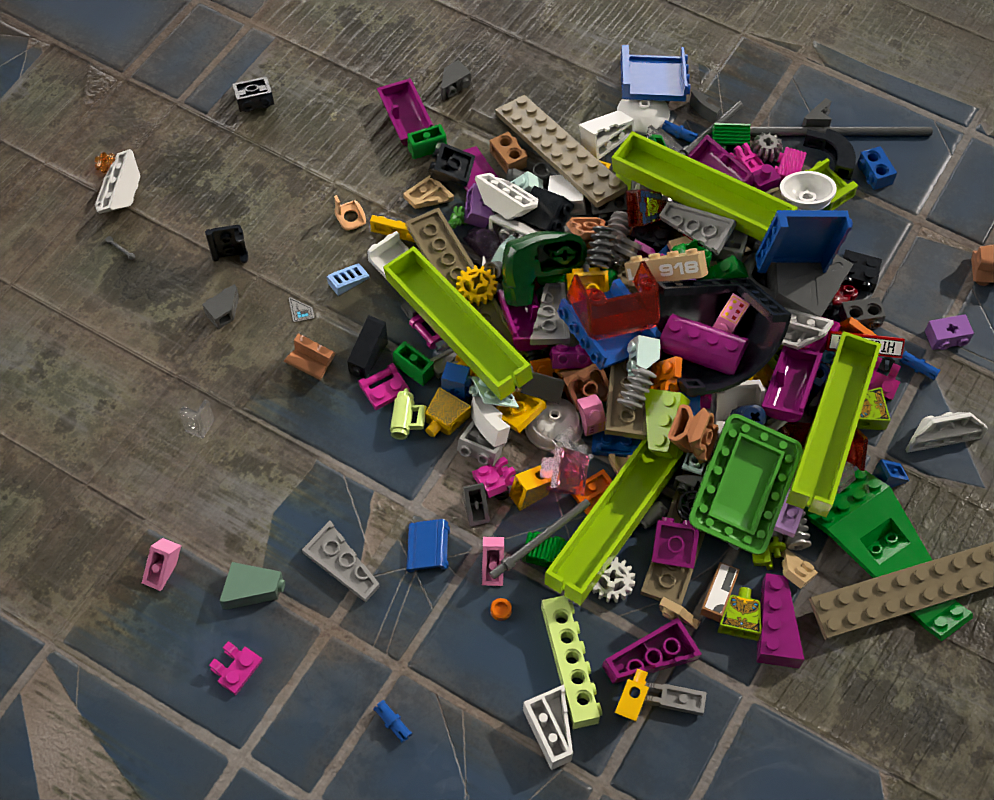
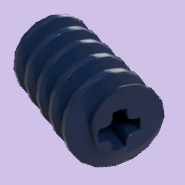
M759 405L739 406L730 413V416L732 414H739L762 425L765 424L767 418L765 410Z

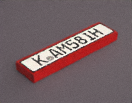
M828 331L825 350L835 351L842 335L841 331ZM851 333L882 344L878 356L902 358L905 343L903 338Z

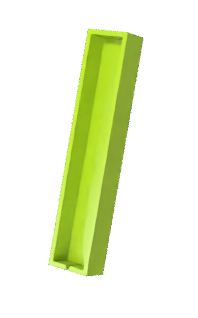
M633 131L611 157L614 172L685 206L733 219L737 224L734 229L761 242L777 210H798V207Z
M414 246L383 266L387 281L501 401L515 391V386L520 388L533 379L531 365Z
M845 331L842 332L786 503L804 509L805 506L809 507L808 511L827 517L834 503L882 344Z
M646 436V439L641 441L545 572V585L560 594L562 591H565V597L581 606L685 460L687 452L678 449L676 459L657 456L648 449V437Z

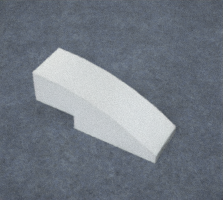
M473 396L471 417L479 432L494 447L506 443L510 426L502 420L503 413L493 405L485 404L481 396Z

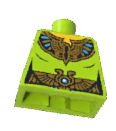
M882 387L868 390L856 429L886 430L891 420Z
M741 587L739 588L738 596L730 595L717 633L758 641L762 631L761 605L759 600L751 599L752 590L750 588Z

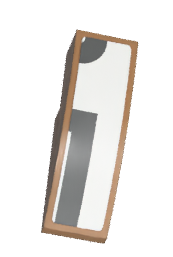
M722 562L719 563L700 615L718 622L721 621L740 569Z

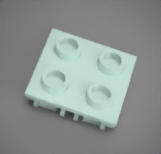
M472 376L474 385L469 388V393L472 396H481L485 404L519 408L512 393L501 401L479 377Z

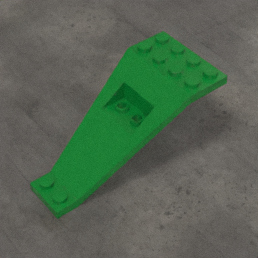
M859 468L840 481L833 506L827 517L808 511L809 507L805 506L804 511L806 515L804 518L828 534L872 578L932 561L931 556L891 487L863 468ZM955 599L909 613L924 629L940 641H943L973 619V613Z

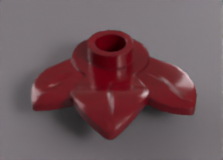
M841 285L832 300V304L841 305L842 302L854 301L858 296V290L851 285Z

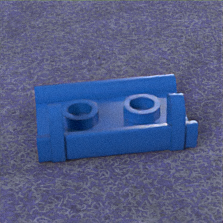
M605 431L598 432L592 435L591 455L608 456L609 454H615L617 457H627V455H632L639 446L640 439L604 434Z
M439 519L409 524L406 569L408 572L435 567L449 568L447 545L450 527L446 520Z

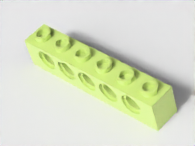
M564 595L542 600L541 609L561 686L564 685L566 705L572 729L598 724L600 716H602V709L600 703L595 701L596 687L594 682H590V664L584 660L585 646L583 641H579L578 621L574 622L572 614H575L573 602H569L568 598ZM564 618L567 622L561 624L556 619ZM567 637L570 638L572 642L566 644L563 643L561 639ZM573 657L577 660V663L570 664L566 659ZM580 678L583 683L574 684L572 679ZM584 698L588 701V704L580 705L577 700Z

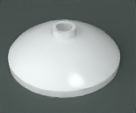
M622 99L617 108V111L619 110L634 119L635 133L639 135H650L661 131L665 120L669 121L670 110L665 101Z

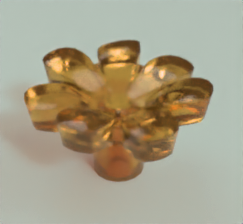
M103 152L100 154V157L96 156L95 162L97 164L95 169L97 171L101 169L102 173H107L111 164L116 160L113 153L107 155Z

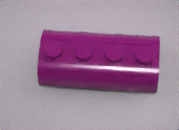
M411 78L377 88L378 94L404 146H408V133L411 134V132H418V130L421 131V129H428V127L433 126Z
M706 135L687 156L750 186L755 181L754 174L709 135Z
M502 289L498 290L497 298L516 349L532 351L547 347L548 345H530V338L533 334V327L537 319L538 309L540 308L535 291L531 304L517 307L508 305L504 299V292Z
M677 314L670 316L660 337V349L663 352L727 375H734L749 344V339Z
M783 345L762 403V408L767 416L786 422L801 420L823 353L794 349Z

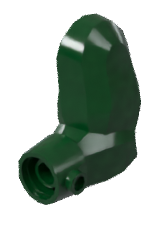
M537 231L508 241L502 260V284L506 303L517 307L531 304L533 302L534 280L536 276L546 277L554 274L572 273V269L581 268L587 257V246L581 236L569 232Z

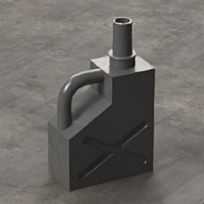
M749 236L746 247L752 251L744 262L749 279L783 307L822 317L853 264L837 254L826 273H823L821 263H770L766 273H760L765 276V286H763L752 276L753 270L758 272L755 255L762 242Z

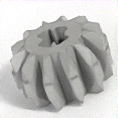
M763 132L760 136L757 135L751 146L752 152L756 153L760 159H763L764 163L766 160L772 163L774 159H778L783 149L781 139H777V135L772 136L770 132L767 135Z

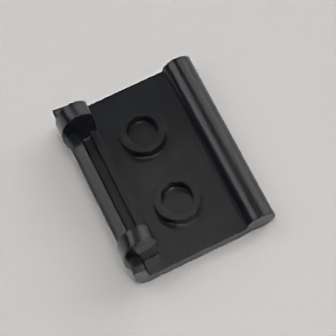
M240 225L218 227L205 231L213 261H218L221 257L240 255L242 263L248 262V251Z

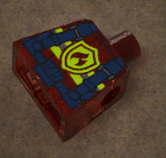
M643 189L626 191L628 226H644L661 220L659 215L668 202L667 200H662L661 192Z

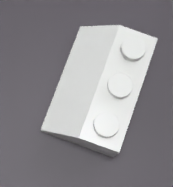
M499 213L489 217V241L501 245L510 235L520 238L530 233L543 231L514 219L507 220Z

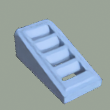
M358 263L328 275L327 282L339 296L367 280L370 276ZM358 270L362 275L358 276L356 271Z

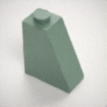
M232 562L220 598L221 606L227 610L276 600L279 597V593L284 591L285 580H283L280 571Z

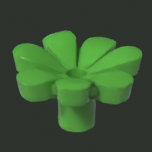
M455 206L453 209L454 213L451 214L448 221L452 229H455L457 225H467V223H464V207Z

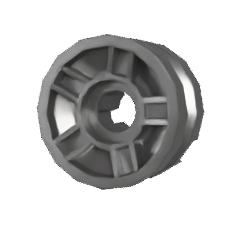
M618 235L616 238L617 242L611 249L628 257L638 256L637 252L641 250L642 245Z

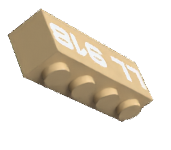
M697 248L685 250V253L670 251L664 256H660V253L650 254L648 258H642V255L630 257V261L624 263L628 286L657 283V281L696 279L708 274L704 250L697 251Z

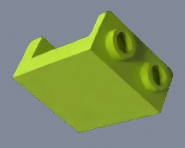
M828 158L822 162H817L813 168L805 171L822 173L835 182L837 187L836 195L830 204L823 209L835 210L855 196L858 184L854 181L849 184L843 181L829 168L830 160Z

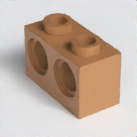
M509 132L490 140V153L506 174L508 168L522 170L527 167V152L521 149L517 139L512 137Z

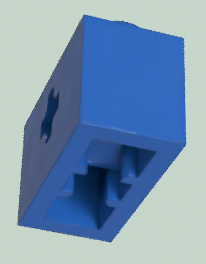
M447 362L441 377L442 389L465 402L466 398L471 396L469 393V388L472 384L470 367Z

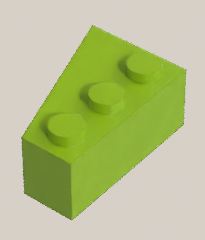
M648 389L650 392L644 393L646 398L648 449L657 456L676 459L679 448L669 440L668 434L679 406L682 404L689 406L690 400L680 392Z

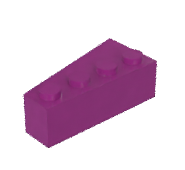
M766 573L761 586L762 631L758 639L756 662L800 669L804 662V655L788 579L782 575Z
M677 617L608 657L603 662L602 667L611 682L615 684L633 679L637 668L648 673H654L696 661L702 653Z

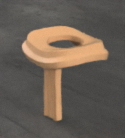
M337 195L334 196L335 216L344 230H353L366 224L365 213L357 201L340 205ZM353 211L357 213L358 218L354 222H348L344 219V214Z

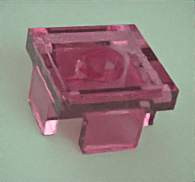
M564 447L552 449L551 454L555 456L543 457L540 477L551 478V486H547L546 490L559 494L584 496L589 455Z

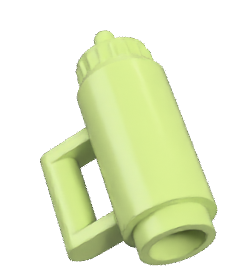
M408 388L400 391L394 402L390 432L393 438L399 440L406 439L407 435L410 434V430L424 429L427 406L414 405V396L409 392ZM413 411H418L416 423H411Z

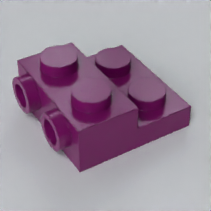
M559 344L549 348L552 369L586 368L593 364L590 356L580 344L574 347Z
M662 517V521L657 520L651 562L694 569L699 530L694 528L689 521L683 520V524L674 523L675 519Z

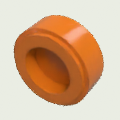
M504 598L494 600L491 604V615L499 621L508 619L512 613L511 603Z

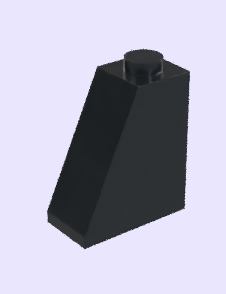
M370 315L366 318L347 361L348 370L354 376H361L366 379L388 344L386 322Z

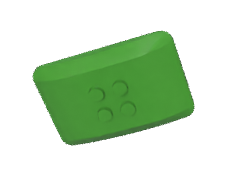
M732 414L729 416L719 435L689 514L690 524L700 531L752 554L758 555L765 552L802 455L803 449L800 442L742 415Z

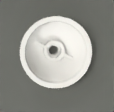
M801 171L790 174L780 184L782 196L786 199L787 203L798 207V210L824 209L830 204L837 190L835 182L830 177L813 171Z
M561 398L559 404L543 400L547 408L524 428L528 439L536 447L549 452H560L573 447L583 433L580 412H577L575 406L564 398Z

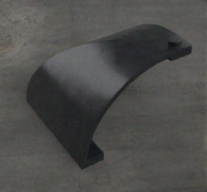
M748 277L657 281L656 321L657 328L661 333L672 314H677L713 327L733 293L750 303L734 335L749 339V344L734 375H727L682 359L681 378L677 379V384L686 396L697 397L698 395L718 393L740 385L759 372L771 360L782 344L792 314ZM661 350L664 360L675 357Z

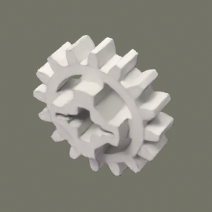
M615 557L614 561L611 562L594 586L593 594L599 592L598 598L606 597V602L608 603L610 598H613L615 603L618 602V597L625 600L626 593L631 595L632 588L635 585V581H633L635 573H630L632 567H625L626 561L623 560L619 563L618 557Z

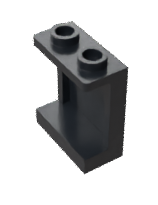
M533 186L530 194L538 199L537 208L516 218L531 227L535 226L545 231L560 232L574 208V204L562 195Z

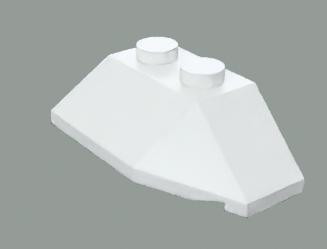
M131 149L117 153L116 160L111 164L104 177L95 203V208L99 214L129 207L133 203L140 173Z
M491 173L475 176V181L484 204L502 215L503 218L512 220L537 208L538 199L517 185L505 179L497 178Z
M785 308L792 315L787 333L781 345L794 349L808 346L825 337L834 321Z
M947 412L941 416H927L922 419L905 450L909 453L981 439L988 428L969 412Z

